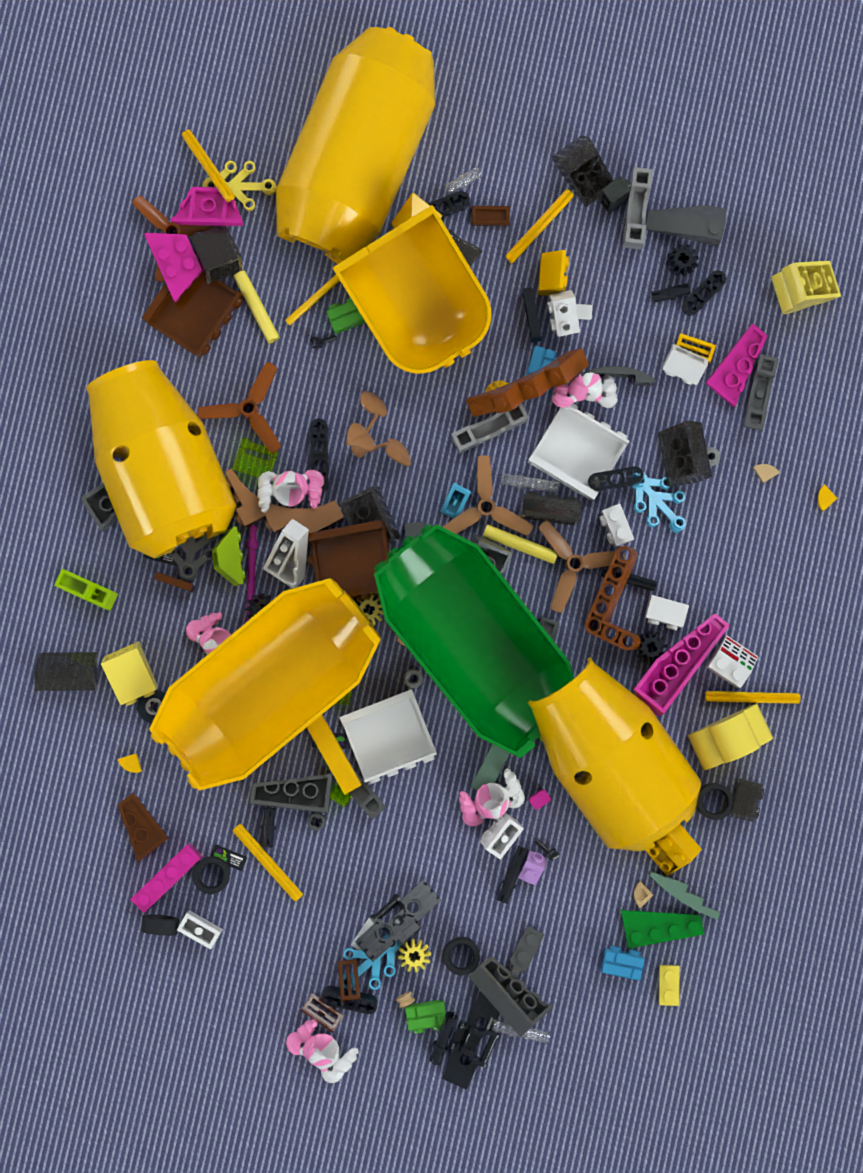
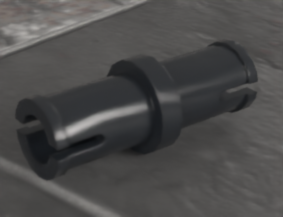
M688 282L673 287L669 285L665 289L651 291L653 303L668 299L672 301L676 297L691 294Z
M264 807L263 824L261 825V847L267 848L269 846V848H272L274 830H276V825H274L276 808L270 807L269 815L268 807Z

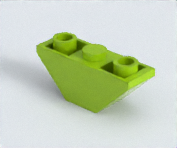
M237 527L227 530L212 549L214 569L234 586H240L245 581V572L241 566L243 553L239 549L241 535L240 532H237Z

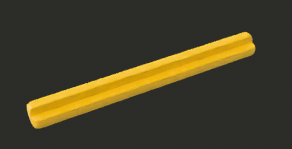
M187 129L182 132L183 139L226 202L234 200V193L191 130Z
M566 189L506 254L505 258L510 263H514L569 203L574 194L569 189Z
M706 691L705 701L799 704L801 696L799 693Z
M242 824L237 825L233 829V833L294 901L299 900L303 895L299 888Z

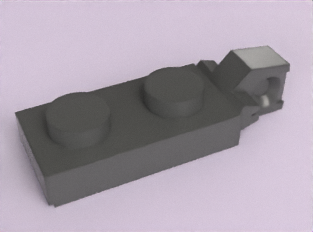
M528 925L509 959L508 965L512 967L510 972L514 979H517L520 972L525 973L526 969H528L544 937L543 933Z

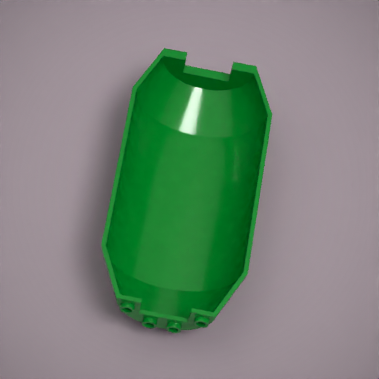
M428 523L420 530L419 534L414 537L410 535L402 541L404 545L399 549L395 547L387 553L389 557L374 567V577L384 619L476 735L521 758L536 746L533 741L541 736L532 709L527 702L543 699L572 681L574 676L570 661L479 545L437 524L431 526Z

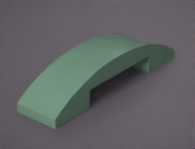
M492 744L470 787L478 790L484 784L495 783L510 753Z

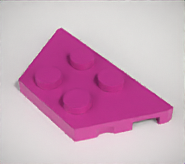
M191 187L186 199L179 205L180 210L175 217L172 216L171 222H175L178 225L244 226L235 200L226 202L217 187Z
M145 233L144 235L174 302H177L183 292L191 286L193 280L202 273L201 266L187 235Z

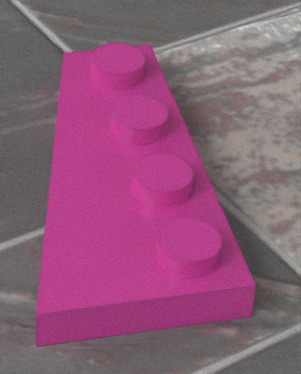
M755 324L749 326L705 382L707 386L732 407H736L739 395L745 387V382L751 374L755 360L758 358L767 338V335Z

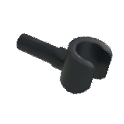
M336 335L322 339L312 337L310 339L311 342L318 340V345L312 348L320 349L322 344L337 340Z
M539 839L535 841L550 860L554 861L559 858L555 848L549 851Z

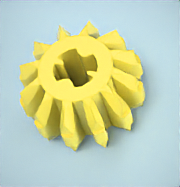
M371 595L370 600L366 599L364 602L357 598L356 601L361 604L359 607L363 612L364 609H367V605L375 608V611H372V615H369L367 612L364 613L373 625H376L375 618L380 622L382 621V618L378 616V614L384 615L383 610H379V608H382L381 604L377 605L380 602L379 597L373 601L374 595Z
M413 938L411 939L412 945H409L407 941L404 944L407 949L400 947L399 951L403 954L399 955L398 959L404 960L401 963L402 967L408 964L407 971L410 972L411 968L414 967V971L417 973L418 966L423 970L425 969L423 962L430 963V960L426 957L431 956V952H424L428 949V945L426 944L421 947V939L416 945ZM415 951H417L418 956L420 957H416L415 960H412V955L409 954H413Z

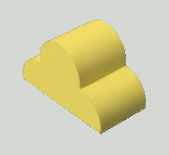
M830 261L792 263L771 277L782 314L793 313L841 297Z
M757 703L687 735L703 770H708L744 757L773 739Z

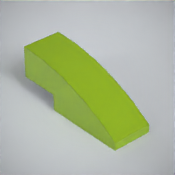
M63 568L54 586L109 611H111L118 596V593Z

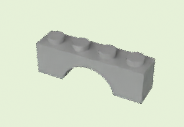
M634 167L631 172V189L627 202L622 244L624 248L641 250L644 245L646 209L653 169Z
M521 403L514 410L497 413L484 421L464 427L452 433L451 438L458 453L461 454L527 422L529 417Z

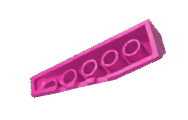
M716 613L709 617L653 662L633 689L637 697L645 702L657 717L663 715L730 625Z

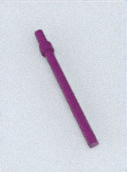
M252 525L249 526V541H247V600H252V595H255V566L258 541H256L257 526Z

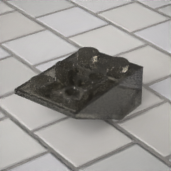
M581 135L551 157L561 175L585 207L597 200L601 189L614 181L590 137Z

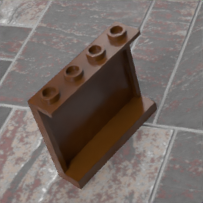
M203 269L202 273L193 280L191 286L183 292L177 302H174L165 282L142 316L145 323L200 359L209 353L211 343L220 337L222 327L231 321L232 312L238 309L243 302L241 292H236Z
M379 520L308 533V542L312 545L316 582L331 578L351 598L359 597V600L370 599L371 595L378 594L374 567L389 557L387 555L389 545L385 522Z

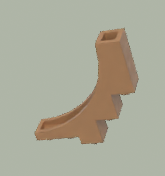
M232 468L225 471L227 475L225 478L229 488L233 487L236 492L233 496L237 504L243 505L236 509L238 513L235 515L240 525L244 524L246 528L267 518L264 522L268 530H273L277 534L294 519L309 529L308 533L323 531L345 519L336 500L318 506L317 509L287 508L270 503L269 511L263 513L258 506L259 499L257 495L252 493L240 481Z

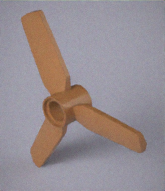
M486 455L479 456L477 458V493L481 500L477 502L475 508H468L445 524L443 528L457 534L476 523L481 515H491L494 521L521 534L528 535L533 527L531 523L504 507H495L494 501L490 499L493 493L490 457ZM484 501L490 504L488 512H484L481 509V504Z
M545 521L539 526V530L557 555L565 560L564 567L566 570L561 574L550 606L551 610L561 613L576 583V572L582 568L594 569L610 566L616 551L589 553L583 557L577 554L573 555L569 544L549 521ZM572 558L578 561V567L576 569H573L570 566V560Z

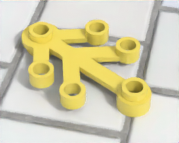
M234 161L226 162L225 169L220 172L224 180L229 174L236 172V163ZM247 161L244 164V169L230 182H226L234 196L244 205L247 211L255 209V202L253 199L247 198L241 191H262L265 195L271 196L275 194L277 187L272 179H266L262 183L242 182L249 174L254 173L256 170V166L252 161ZM232 164L234 165V169L229 170L228 166ZM248 165H253L252 170H247L246 168ZM210 177L204 180L202 187H208L210 183H213ZM270 183L272 184V187L270 189H266L265 185ZM248 202L253 203L252 207L250 208L246 207V204Z

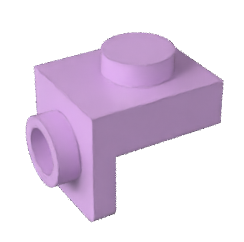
M529 851L518 878L536 886L545 869L547 858L540 853Z

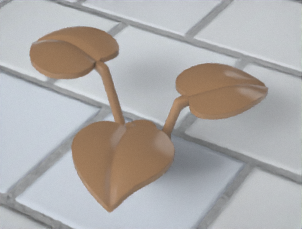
M364 391L360 395L361 404L369 413L374 414V417L367 429L358 423L351 424L347 432L346 445L352 446L353 454L359 458H362L368 451L372 453L376 449L386 447L385 451L391 459L410 467L411 460L408 450L400 441L391 438L387 443L384 442L375 446L374 440L368 432L378 418V415L381 417L386 416L387 409L380 397L372 392Z

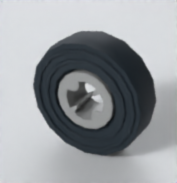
M155 690L153 695L146 698L141 696L138 700L137 710L139 716L148 723L152 724L157 714L155 710H150L152 702L155 701V703L158 702L161 705L166 694L161 690Z

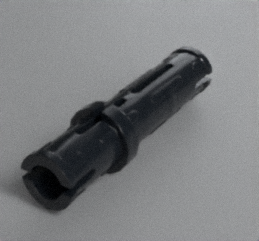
M518 846L506 878L501 882L503 885L496 900L508 905L514 888L516 889V881L529 852L528 849Z
M446 1012L437 1040L433 1043V1051L429 1061L434 1065L441 1064L443 1055L448 1050V1041L458 1018L457 1014L454 1016V1012Z

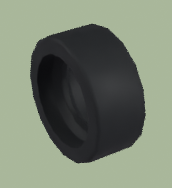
M708 783L702 786L696 804L699 813L712 820H720L729 815L734 805L733 795L730 790L718 783ZM718 790L724 794L726 804L720 812L712 813L705 808L703 799L707 792Z
M210 856L196 864L193 869L192 878L198 890L205 894H215L227 886L231 873L228 864L223 859ZM216 864L221 868L223 878L217 886L210 887L201 881L200 873L205 865Z
M156 914L142 916L141 931L143 933L163 936L178 934L179 918Z
M456 937L450 940L443 952L444 963L449 971L459 976L474 972L480 961V952L476 943L466 937ZM457 945H466L473 952L472 962L466 967H457L450 959L451 950Z

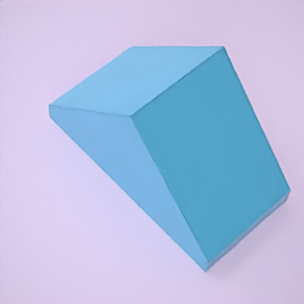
M454 483L440 512L453 519L460 515L471 495V491Z

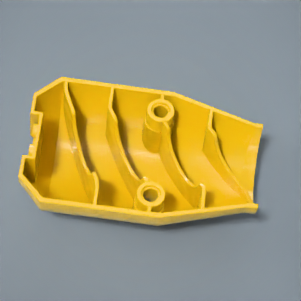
M145 360L131 363L107 372L90 382L86 390L89 395L95 463L129 547L150 557L157 558L173 552L177 545L185 543L186 539L192 536L196 539L204 536V533H206L209 539L226 533L237 505L203 422L162 372L158 362L155 360ZM114 458H119L122 462H117Z
M589 657L586 667L564 687L543 699L527 703L534 714L553 773L605 846L612 849L629 851L648 850L655 847L653 842L668 834L683 820L688 823L695 812L701 780L650 707L596 665L592 658Z

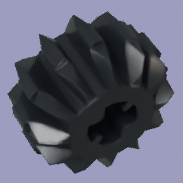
M679 244L678 249L672 247V253L667 254L669 260H667L666 265H672L669 271L676 270L675 276H678L681 272L682 276L686 277L687 272L692 274L694 272L693 268L698 266L695 261L699 257L693 255L696 252L695 249L688 250L690 248L689 245H686L685 249H683L682 244ZM680 257H682L683 260H686L684 264L682 261H679Z
M260 593L259 596L252 595V600L246 601L250 606L244 608L245 611H249L246 617L252 618L259 612L260 606L264 608L271 601V596L267 595L265 597L264 593Z
M651 631L647 632V638L644 634H641L640 638L642 641H640V647L634 650L641 651L637 658L644 655L643 662L646 663L649 658L650 663L653 664L655 661L654 657L657 659L660 657L659 654L665 653V651L661 650V648L667 647V644L661 645L665 638L657 639L659 636L657 632L654 633L653 638ZM653 643V647L655 648V650L650 651L651 653H649V648L646 647V645Z

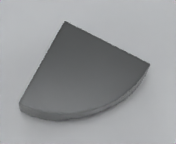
M541 616L540 624L553 640L559 622Z

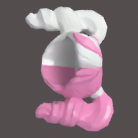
M585 373L583 377L579 374L578 377L572 379L569 386L567 384L555 386L553 388V393L555 394L552 397V401L561 408L569 407L583 400L596 401L605 408H611L618 401L616 395L617 387L613 377L609 374L603 376L602 382L599 374Z
M307 470L304 474L293 471H286L279 475L270 471L262 473L258 478V506L263 513H266L270 508L271 496H274L280 504L293 507L299 504L307 494L310 506L317 509L321 500L324 477L322 473L316 470Z
M220 611L205 615L200 620H192L186 627L188 638L199 643L207 655L231 636V633L223 628H212L213 625L222 619Z
M508 768L505 769L504 778L507 785L505 788L497 783L482 785L475 795V801L471 800L468 793L464 791L459 793L460 808L463 813L462 819L468 826H478L483 823L485 818L498 819L504 815L508 808H519L524 803L525 796L521 789L520 781L516 779L514 772H511Z
M314 1019L308 1020L304 1025L297 1028L296 1032L291 1033L287 1037L286 1046L288 1051L293 1055H303L312 1065L321 1070L325 1081L329 1083L338 1082L344 1073L352 1067V1063L356 1061L358 1048L350 1049L340 1059L337 1041L326 1033L312 1036L311 1033L315 1031L318 1023ZM333 1065V1069L331 1071L328 1070Z

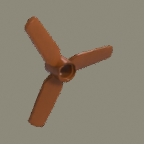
M138 196L132 201V204L156 229L163 231L164 234H168L170 230H176L177 234L192 237L222 227L212 225H178L175 222H169L166 216L142 196ZM157 264L155 280L165 282Z
M265 363L249 391L248 399L241 401L240 405L228 403L199 407V418H236L243 415L246 419L250 420L251 427L270 453L277 452L281 445L265 418L259 414L257 406L264 400L277 372V367L272 363ZM247 406H254L252 412H245Z

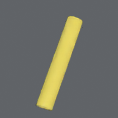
M245 271L238 272L233 277L268 344L277 341L280 337Z
M488 524L482 536L552 564L555 563L557 553L553 549Z

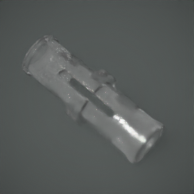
M478 166L465 174H459L458 178L444 184L445 189L448 190L447 193L451 195L463 187H469L468 184L482 178L483 175L481 171L479 172Z

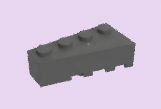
M104 483L80 498L101 531L105 532L118 519Z
M333 774L253 783L250 804L328 814Z
M489 957L469 976L520 1037L553 1008L551 1004H545L541 1001V996L535 991L532 993L525 988V983L520 979H514L511 976V972L493 957Z

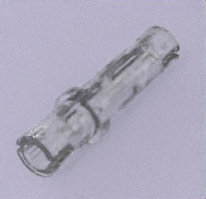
M504 473L501 474L500 485L514 486L517 489L528 488L555 493L558 491L557 485L559 484V481L525 477L523 474L518 476Z
M493 1019L492 1023L499 1027L491 1025L492 1032L504 1033L508 1037H520L508 1022ZM530 1028L521 1038L548 1044L550 1040L545 1037L550 1038L551 1033L550 1031Z

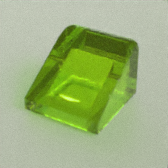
M337 784L329 798L344 807L352 796L349 793L344 795Z

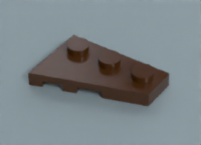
M134 792L118 804L138 863L169 839V837Z

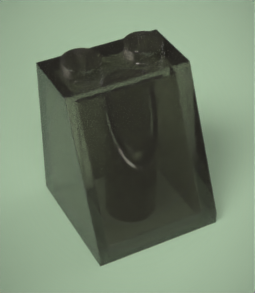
M212 226L210 230L198 231L190 236L191 246L207 284L243 271L242 256L227 226Z

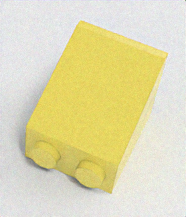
M139 641L104 656L101 666L120 705L125 703L127 706L137 701V698L141 696L146 698L155 693L157 683Z

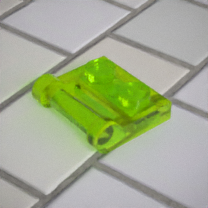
M243 437L232 469L259 478L262 473L267 471L273 472L280 449L272 454L266 446L250 442L249 439ZM251 449L269 455L270 460L246 454L245 450Z

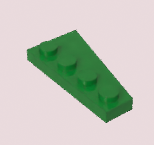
M620 909L628 949L705 935L700 914Z

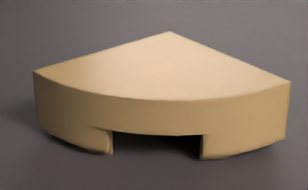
M759 464L753 467L762 483L780 473L775 467L768 464Z
M639 880L634 889V900L637 906L641 908L653 894Z

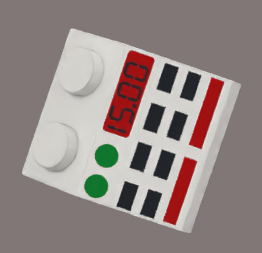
M726 635L705 667L735 688H741L751 674L758 656Z

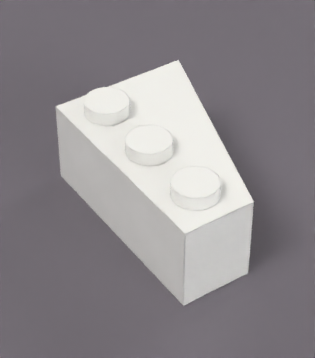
M294 519L282 530L263 567L265 571L291 588H297L305 578L309 530Z

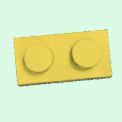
M659 965V1005L679 1006V965Z

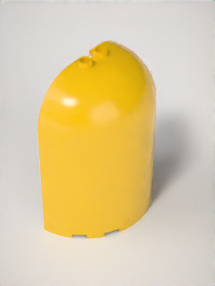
M433 205L333 267V270L386 356L394 365L404 371L422 374L435 371L442 366L447 368L455 363L453 360L455 357L460 355L463 358L470 354V349L484 338L491 322L489 299Z

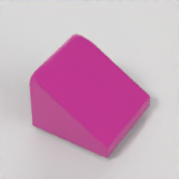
M542 788L530 796L528 800L533 808L538 810L547 804L551 798L546 790Z

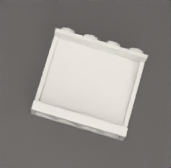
M572 404L569 407L559 409L527 463L593 502L599 491H594L590 488L588 484L590 475L612 470L629 440H627V436L622 432L617 431L616 433L612 431L610 425L603 421L601 423L597 422L592 414L586 411L582 413L577 410L578 406ZM607 475L604 476L605 480H599L596 477L592 484L599 487V483L606 481Z
M412 689L340 717L364 782L369 781L370 784L381 780L380 776L387 774L388 777L399 773L398 769L405 767L406 770L417 766L416 762L423 760L424 763L434 760V755H437Z

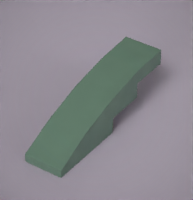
M648 871V875L680 902L718 920L720 912L703 906L704 898L686 892L688 884Z

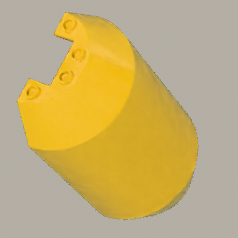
M370 27L333 57L276 187L277 237L292 243L298 240L327 252L329 258L342 262L368 246L380 235L435 107L434 59L432 52L415 42L413 36L409 34L402 35L392 27H386V29Z
M331 578L283 591L168 688L149 728L152 733L151 737L156 743L161 745L166 743L169 746L167 747L169 752L179 758L181 767L185 771L190 772L186 776L189 778V784L194 789L197 788L200 791L243 780L360 683L381 637L355 601Z

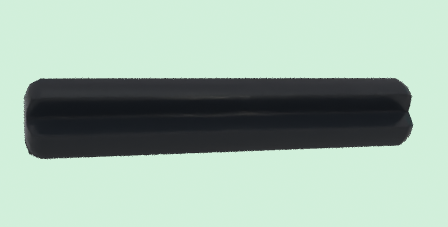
M608 567L602 568L601 577L605 578ZM616 570L617 578L622 575V571ZM630 574L626 584L654 591L657 586L656 581Z

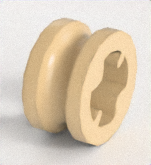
M411 991L396 998V1001L400 1003L399 1008L408 1006L415 1001V998L411 997Z

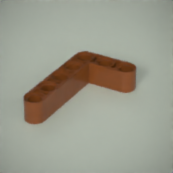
M621 546L617 549L585 621V629L588 633L621 649L635 650L640 646L639 636L610 622L637 560L636 550L627 546ZM628 550L630 557L624 560L623 553ZM618 568H621L622 575L617 578L615 572ZM612 585L614 587V593L610 596L608 594V588ZM602 603H605L607 607L604 613L600 611ZM594 621L599 623V628L596 631L592 627ZM612 628L616 631L613 639L609 636ZM629 636L633 639V644L630 647L626 644V639Z

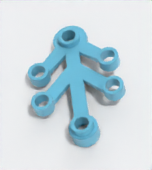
M636 472L631 477L634 480H637V477L640 476V474H637ZM644 474L642 484L631 486L635 490L634 511L642 513L646 509V503L643 501L644 492L648 496L647 525L649 527L658 525L657 506L670 520L669 528L675 533L681 532L686 526L685 519L681 516H676L663 501H674L680 504L685 500V494L682 491H677L676 493L654 492L650 486L661 487L664 490L669 489L672 486L671 478L652 479ZM663 481H667L668 486L664 485ZM676 495H680L681 500H678ZM637 504L642 505V510L637 507ZM650 518L655 520V524L651 523ZM677 520L681 522V526L677 525Z
M386 934L383 939H387L389 935ZM396 941L394 946H390L374 962L362 950H354L351 947L345 949L344 957L347 960H352L353 958L366 959L358 966V977L372 966V978L369 981V986L371 989L377 990L381 985L379 979L381 957L387 952V965L384 967V974L387 977H392L396 971L394 967L395 952L400 947ZM348 950H351L353 952L352 957H348L346 955V952ZM388 967L393 968V973L388 974L386 969ZM354 971L350 973L351 988L355 985ZM344 973L343 985L344 988L347 989V985L344 983V979H346V973ZM377 980L379 985L374 987L371 982Z

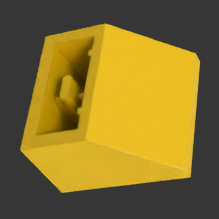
M566 250L542 253L538 295L549 296L565 291L568 275H564V273H567L569 256H566Z
M679 824L668 834L653 842L655 847L645 851L665 875L669 876L692 862L702 849L684 827Z

